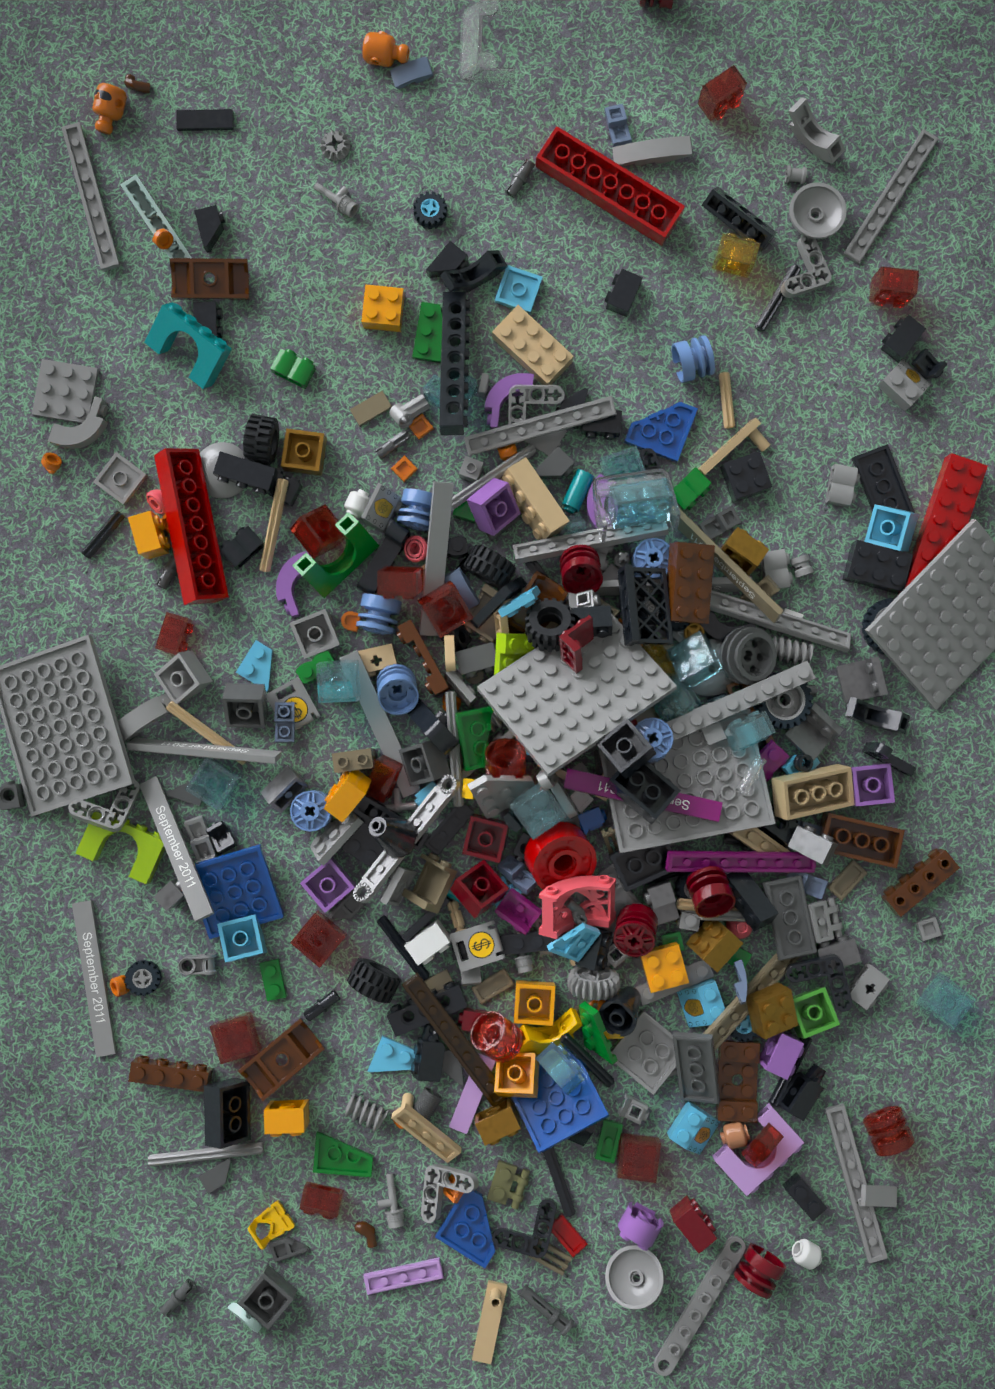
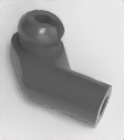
M568 898L564 905L571 910L575 924H586L587 917L585 916L584 909L572 898Z

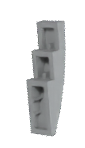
M691 136L651 139L612 147L614 162L622 167L632 164L640 166L653 162L655 164H662L693 156Z
M200 815L186 820L184 825L191 840L190 845L197 859L196 863L218 857L214 843L206 833L208 826L204 816Z

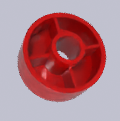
M553 822L538 829L529 839L524 853L525 863L538 886L543 890L547 886L564 879L592 876L597 863L595 849L578 826L568 822Z

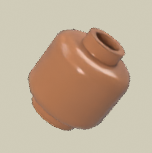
M731 1122L723 1125V1132L720 1133L723 1145L727 1144L731 1150L747 1146L750 1136L746 1124Z

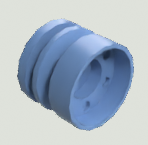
M702 335L698 339L692 338L690 346L685 340L672 344L673 363L681 362L683 371L676 372L681 383L694 380L696 372L701 378L705 377V374L710 376L715 373L714 353L707 336Z
M404 489L401 503L408 506V508L399 509V513L404 516H398L397 523L413 530L429 531L432 493L418 489Z
M648 538L642 541L632 554L631 565L643 568H666L667 574L669 544L659 538ZM652 555H655V556H656V558H655L656 561H654L653 563L650 562V560H651L650 557H651ZM652 574L650 578L660 579V574Z
M362 594L360 606L367 609L368 613H358V617L366 619V622L357 621L356 626L375 634H396V629L388 627V625L398 624L390 616L400 615L402 602L385 596Z
M401 664L386 666L380 671L376 679L378 701L383 710L392 715H402L414 709L418 703L419 692L412 670Z
M645 718L638 722L635 727L648 742V737H651V735L655 736V741L650 743V745L654 748L656 755L647 762L649 764L657 763L672 748L673 732L663 720Z
M311 790L302 792L295 797L291 803L290 815L298 828L309 832L317 831L331 822L333 816L323 809L326 804L324 799L327 794L322 791ZM308 807H310V808H311V807H314V808H315V810L313 811V812L315 813V815H314V814L308 815V812H309Z

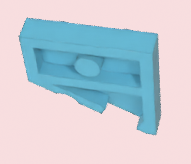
M255 640L236 673L254 684H265V690L268 692L273 650Z
M582 923L548 944L547 948L549 952L579 962L601 933L598 928Z
M382 1035L368 1072L410 1070L415 1059L414 1048Z

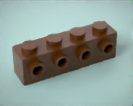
M932 850L927 855L929 857L927 860L916 863L913 866L914 870L910 874H903L898 879V884L894 887L891 885L883 891L884 895L881 898L896 916L902 917L960 869L946 850Z
M138 1056L131 1062L128 1082L204 1092V1085L211 1084L213 1068L208 1067L206 1064L189 1065L185 1061H177L175 1063L169 1062L168 1059L164 1058L154 1060L148 1056Z

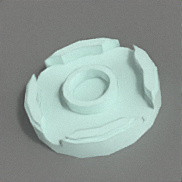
M235 1302L228 1306V1309L256 1333L260 1331L262 1325Z

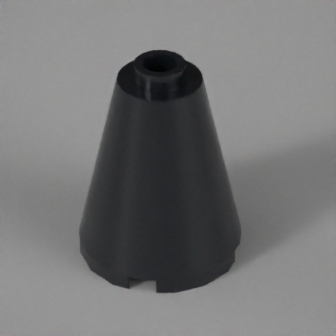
M375 817L369 824L370 834L389 856L405 857L416 846L415 840L416 837L418 838L416 827L406 819Z
M632 986L623 988L617 995L607 1000L600 1007L599 1013L609 1034L614 1035L615 1033L619 1034L620 1037L630 1035L636 1028L640 1003V993L636 988Z

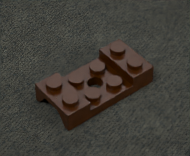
M169 258L172 278L171 298L173 300H250L248 259ZM207 274L215 276V281L212 284H207L204 281V277Z
M538 571L534 573L523 592L525 593L531 588L538 586L541 593L537 598L541 602L544 601V598H548V600L556 598L558 602L560 600L564 601L568 595L563 586ZM523 605L518 613L508 618L509 633L524 634L526 612L530 610V606L525 608ZM550 621L542 623L541 626L545 628Z
M410 619L397 626L399 629L397 635L403 645L407 644L409 647L413 645L419 658L423 656L425 661L422 664L427 673H432L426 677L427 683H425L429 693L439 696L450 689L412 620Z
M300 1017L262 1051L239 1068L238 1072L247 1079L263 1102L320 1054L325 1047ZM279 1054H285L288 1061L284 1065H279L276 1062V1057Z
M725 1040L719 1046L718 1082L720 1103L716 1104V1118L718 1121L757 1123V1071L760 1059V1043L758 1041L736 1042ZM739 1074L742 1076L743 1080L739 1085L732 1083L734 1075Z

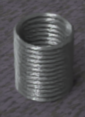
M424 1087L420 1093L421 1095H419L414 1103L413 1109L427 1120H430L442 1097L439 1093L432 1095L429 1091L431 1089Z

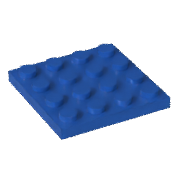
M261 844L195 863V867L215 914L203 919L209 939L220 936L217 926L219 923L255 914L259 924L284 917V912Z
M566 1047L539 1061L538 1098L512 1097L539 1154L610 1116L585 1066Z

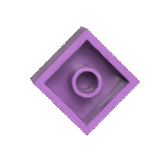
M496 478L491 479L467 499L479 530L493 536L521 514L509 483Z
M891 763L851 767L855 804L853 806L895 802Z
M333 856L324 866H319L300 883L324 913L357 885Z
M786 1031L767 1039L760 1054L759 1063L765 1070L788 1080L789 1076H792L795 1071L797 1058H800L803 1054L804 1043Z

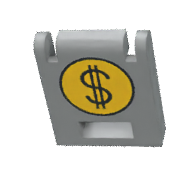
M299 677L266 694V698L274 712L275 702L295 703V730L314 721L311 713L314 712L317 718L321 717L308 690ZM293 685L295 692L279 699L277 692Z
M494 920L449 934L460 972L506 958L505 954L499 956L496 954L504 950L497 928L488 929V926L495 924ZM459 941H464L469 958L467 960H462L457 944Z

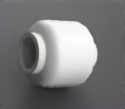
M361 489L358 492L351 491L344 504V508L347 510L346 513L349 512L355 518L360 519L370 500L368 497L369 493Z
M801 1239L793 1245L792 1255L797 1264L808 1270H812L821 1264L822 1251L818 1245L807 1239Z

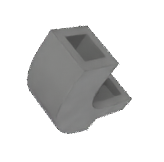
M801 97L788 111L792 119L789 126L796 138L817 158L833 164L845 151L841 137L823 129L815 120L807 99Z
M95 396L87 419L76 427H65L54 423L48 442L66 449H77L88 446L96 441L108 425V422L102 418V416H106L108 411L107 402Z
M166 693L141 704L118 721L124 743L137 737L152 723L171 714L166 709L171 702Z

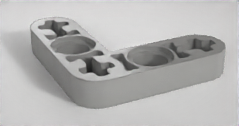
M803 235L797 241V248L808 272L788 278L781 285V293L786 298H793L823 288L830 282L832 276L816 239ZM810 257H815L818 261V264H813L810 260ZM818 276H820V277H823V276H824V278H825V279H823V278L818 279L817 281L815 280ZM802 279H807L810 287L804 286ZM795 285L797 286V287H795L793 290H792V289H788V287H787V286L793 287V286H795Z
M558 385L512 386L509 390L508 425L511 424V421L519 422L526 420V404H558L562 402L565 396L564 390ZM516 389L523 393V395L519 396V403L523 402V405H511L512 402L516 403V398L512 395V393L516 392ZM534 389L541 390L542 396L540 399L536 400L531 397V392ZM544 389H548V393H554V390L557 389L561 396H558L557 399H554L553 396H547L548 400H544ZM515 408L522 410L523 414L520 418L512 416V411Z
M541 770L536 777L543 790H552L570 819L578 815L577 807L566 789L563 788L564 786L556 773L547 777Z
M135 780L136 783L132 784L135 790H131L129 797H127V787L130 788L132 785L120 788L110 810L76 799L69 804V813L74 819L111 832H118L123 828L140 794L139 783ZM125 801L129 805L126 809L121 810L117 807L118 803ZM78 806H81V809L83 811L78 810L76 813L74 811V808H78ZM97 811L102 814V817L98 820L91 818L93 812ZM116 813H117V814H119V816H118V823H119V824L115 823L114 826H112L111 821H114V820L116 819V817H117Z
M433 1164L427 1167L421 1206L422 1219L426 1223H432L440 1218L444 1187L463 1193H470L478 1188L479 1180L477 1176L473 1173L442 1164ZM449 1173L455 1176L454 1184L448 1179ZM468 1180V1182L471 1183V1186L469 1187V1184H468V1183H466V1182H462V1183H461V1181ZM431 1188L436 1191V1198L430 1196Z

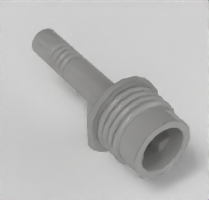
M319 183L314 185V190L337 204V212L343 213L350 218L356 215L359 205L346 195L349 190L345 186L335 194Z
M513 927L514 934H521V932L516 931ZM520 953L518 958H513L518 974L533 971L532 955L526 956V953Z
M394 1173L386 1174L389 1199L379 1200L377 1204L378 1209L390 1207V1210L385 1211L388 1227L398 1228L404 1226V1208H398Z

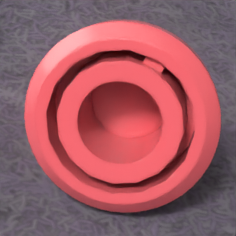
M161 490L149 491L146 494L148 504L155 512L164 515L165 508Z
M414 535L406 540L404 553L407 559L412 562H420L426 558L427 541L423 537Z
M726 922V928L738 939L747 938L753 930L746 922Z

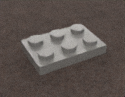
M352 811L343 823L336 818L325 827V831L313 840L310 848L318 862L323 866L364 823L358 814Z

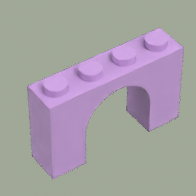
M769 1103L757 1114V1120L771 1134L773 1139V1149L766 1160L756 1164L745 1162L727 1144H724L712 1155L715 1162L746 1196L750 1193H755L759 1185L764 1180L770 1179L774 1171L778 1167L784 1166L788 1158L793 1153L799 1152L804 1144L799 1135Z

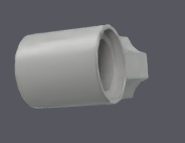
M421 394L404 405L401 403L395 404L391 407L389 414L399 427L407 428L412 424L414 417L428 410L430 406Z

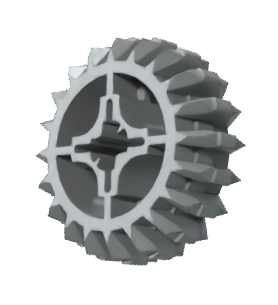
M576 966L575 969H571L567 978L571 994L577 998H583V1000H607V998H613V996L617 995L620 988L619 973L610 967H605L604 970L593 971L582 966Z

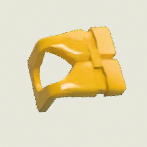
M277 1200L271 1204L270 1208L265 1209L252 1221L248 1231L259 1248L263 1250L269 1241L284 1234L285 1231L293 1229L295 1223L290 1215L286 1213L281 1202ZM258 1223L270 1224V1232L261 1240L256 1234Z

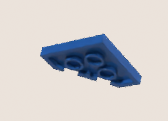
M678 402L642 420L631 423L624 443L642 450L651 448L655 451L656 455L677 463L698 408Z
M474 1190L470 1193H463L458 1203H454L435 1234V1238L481 1267L486 1268L495 1253V1246L492 1241V1233L483 1195Z

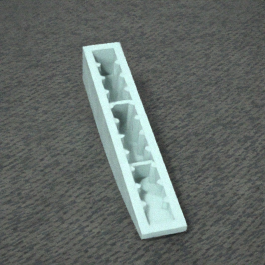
M134 175L120 184L153 235L157 230L163 228L173 235L172 245L168 249H164L168 257L192 258L138 176Z

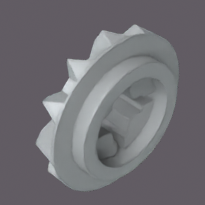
M331 130L330 133H325L320 145L322 154L327 159L333 161L345 158L350 151V141L347 135L343 134L340 130ZM333 138L338 143L337 151H335L333 146H330L333 144Z

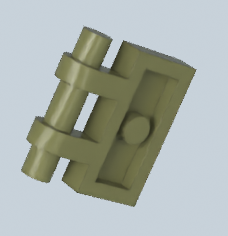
M499 1160L487 1199L506 1205L507 1198L513 1200L511 1207L518 1209L524 1199L523 1192L525 1186H528L530 1180L528 1178L530 1170L523 1168L521 1175L516 1174V1165ZM513 1181L518 1182L516 1192L510 1190Z

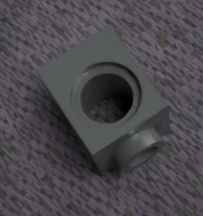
M15 781L4 782L3 787H0L1 811L26 806L22 784H15ZM10 790L14 792L12 800L8 796Z

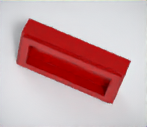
M562 1213L554 1220L552 1234L571 1256L575 1257L588 1243Z

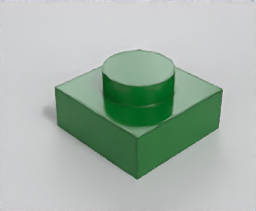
M680 931L661 935L663 945L677 942L680 950L685 951Z

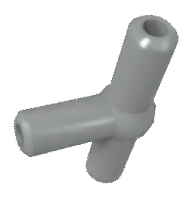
M399 788L393 789L394 804L385 805L397 813L418 808L416 802L402 803Z

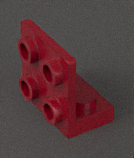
M590 615L580 619L575 626L565 630L559 637L561 659L576 674L583 670L581 649L594 639L593 618Z

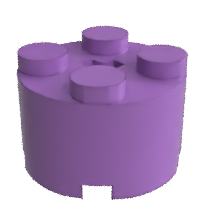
M630 1202L618 1223V1228L621 1231L619 1235L624 1240H631L639 1248L647 1251L654 1244L664 1222L661 1218L658 1220L655 1217L656 1213L640 1203L636 1202L635 1205H632V1202Z

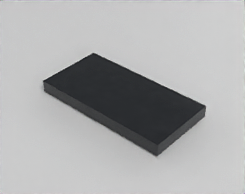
M888 444L851 458L855 468H858L860 481L872 512L876 504L915 513Z

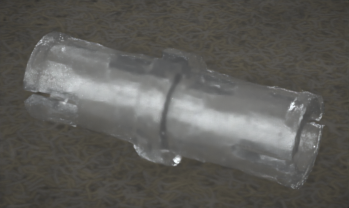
M755 755L749 769L744 771L745 775L736 788L737 791H742V794L748 795L754 782L758 781V775L767 762L764 758L760 760L761 757Z

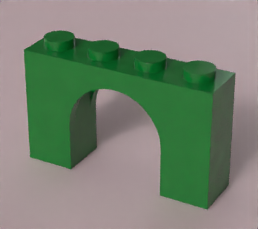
M349 512L335 524L346 539L345 549L337 560L330 564L321 565L316 563L306 552L292 565L323 598L329 595L379 547V544Z

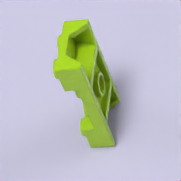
M497 632L494 675L535 649L532 643L528 642L525 632L524 634Z

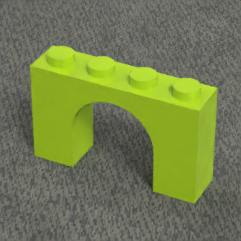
M97 811L93 812L91 818L98 820L102 817V814ZM117 817L114 821H111L112 826L115 823L119 824ZM127 818L123 828L118 832H125L132 836L138 847V855L128 877L144 884H149L163 856L165 847L159 832L155 831L153 834L147 831L148 827L137 824L135 826L130 824V819ZM88 824L75 854L91 861L98 860L107 839L116 832Z

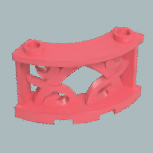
M608 875L578 876L547 886L539 894V898L542 899V925L539 927V935L558 939L563 933L574 929L576 924L573 921L571 910L564 904L575 892L589 899L580 904L587 917L586 924L609 928L616 919V878L609 877ZM603 891H608L607 898H601L605 895ZM602 904H608V910L604 909Z

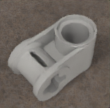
M216 953L187 955L178 963V969L183 975L216 974L215 957L217 955ZM185 960L192 962V969H187L184 966Z

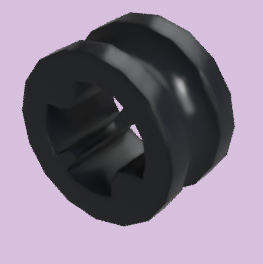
M798 754L795 756L793 764L797 771L807 772L813 767V759L808 754Z

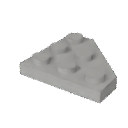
M483 775L467 784L487 819L497 816L503 810L515 806L516 803L538 792L531 776L515 778L514 775H501L500 778H493L492 775Z

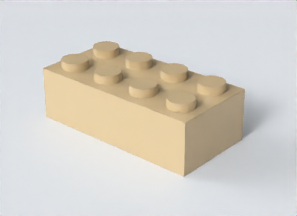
M519 305L492 331V339L530 374H534V378L542 385H552L573 362L574 356Z
M525 457L507 468L501 480L509 483L522 514V519L526 524H529L533 530L534 537L537 540L552 538L560 533L568 524L569 519L528 459Z
M835 764L811 769L807 772L802 771L771 778L774 813L776 817L785 820L855 805L852 770L848 766Z

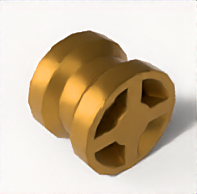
M693 623L684 629L683 635L687 642L696 643L703 638L704 630L701 625Z

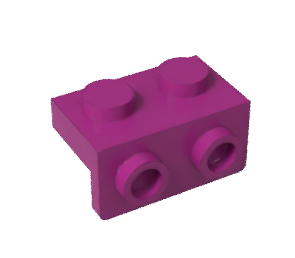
M772 739L760 751L766 782L773 777V773L778 768L786 764L789 757Z
M511 888L495 909V913L502 920L509 922L516 931L526 935L541 915L542 910Z

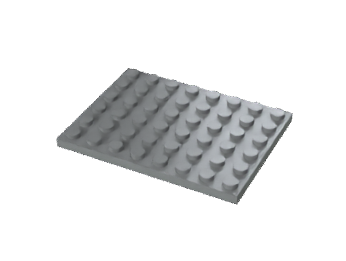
M972 519L865 629L867 634L934 710H937L995 650V542L977 519Z
M612 613V636L605 638L594 637L591 642L581 649L583 670L577 674L561 659L560 651L552 650V652H547L545 649L540 651L539 647H537L477 686L478 692L547 777L595 746L598 741L626 718L630 721L677 689L676 684L640 644H634L633 646L624 645L623 625Z
M92 635L74 639L0 666V712L31 817L67 806L76 799L86 800L136 783Z
M750 709L719 721L727 737L725 740L707 746L703 734L699 730L674 741L672 748L662 760L657 763H650L681 790L680 793L723 802L719 822L663 811L651 825L627 803L609 799L619 854L775 824ZM651 735V737H648L650 743L655 741V736ZM598 747L603 774L605 777L611 778L617 772V769Z

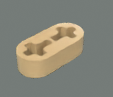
M445 635L446 672L456 671L454 635Z

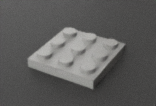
M42 359L32 415L82 424L87 419L94 400L99 369Z
M644 1010L638 1016L634 1031L630 1035L621 1038L611 1050V1053L615 1054L618 1059L615 1064L653 1095L676 1067L673 1034Z

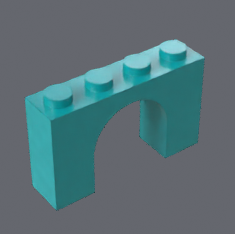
M173 302L163 304L144 343L156 353L162 354L170 350L180 331L188 333L194 339L198 348V358L188 378L202 389L211 387L215 383L232 348L223 339L212 334L209 328L198 323L194 316L184 312L180 305Z

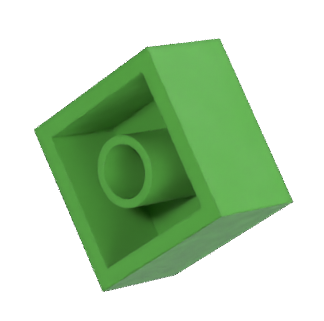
M816 987L793 996L798 1026L794 1027L798 1038L805 1039L840 1025L825 987Z

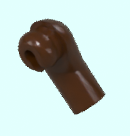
M131 74L125 76L124 84L127 88L150 93V83L137 81L135 76Z
M365 1221L357 1222L354 1229L357 1233L366 1237L367 1247H376L377 1241L374 1226Z

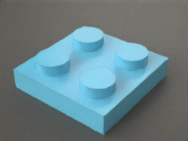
M508 265L501 280L495 303L512 309L519 305L528 314H531L543 277Z
M538 586L505 603L498 610L501 618L506 615L510 618L518 613L523 605L527 608L538 600L537 596L541 593Z

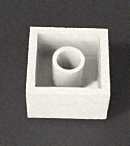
M437 919L406 942L404 947L417 965L421 963L425 965L433 959L437 951L442 953L449 948L451 939L449 933L439 919Z

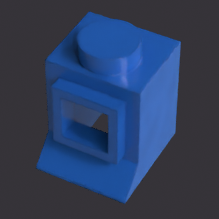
M594 807L577 815L581 830L585 836L588 830L592 831L602 827V823L607 820L604 810H600L599 807Z

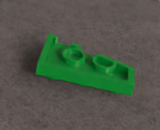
M421 302L412 358L441 363V307L439 304Z
M491 706L455 713L465 771L485 767L488 736L491 730L490 722L493 713Z
M584 1001L579 1005L583 1043L588 1050H593L613 1065L618 1059L610 1051L612 1044L603 1033L606 1029L600 1013Z
M317 1131L313 1173L371 1177L374 1155Z

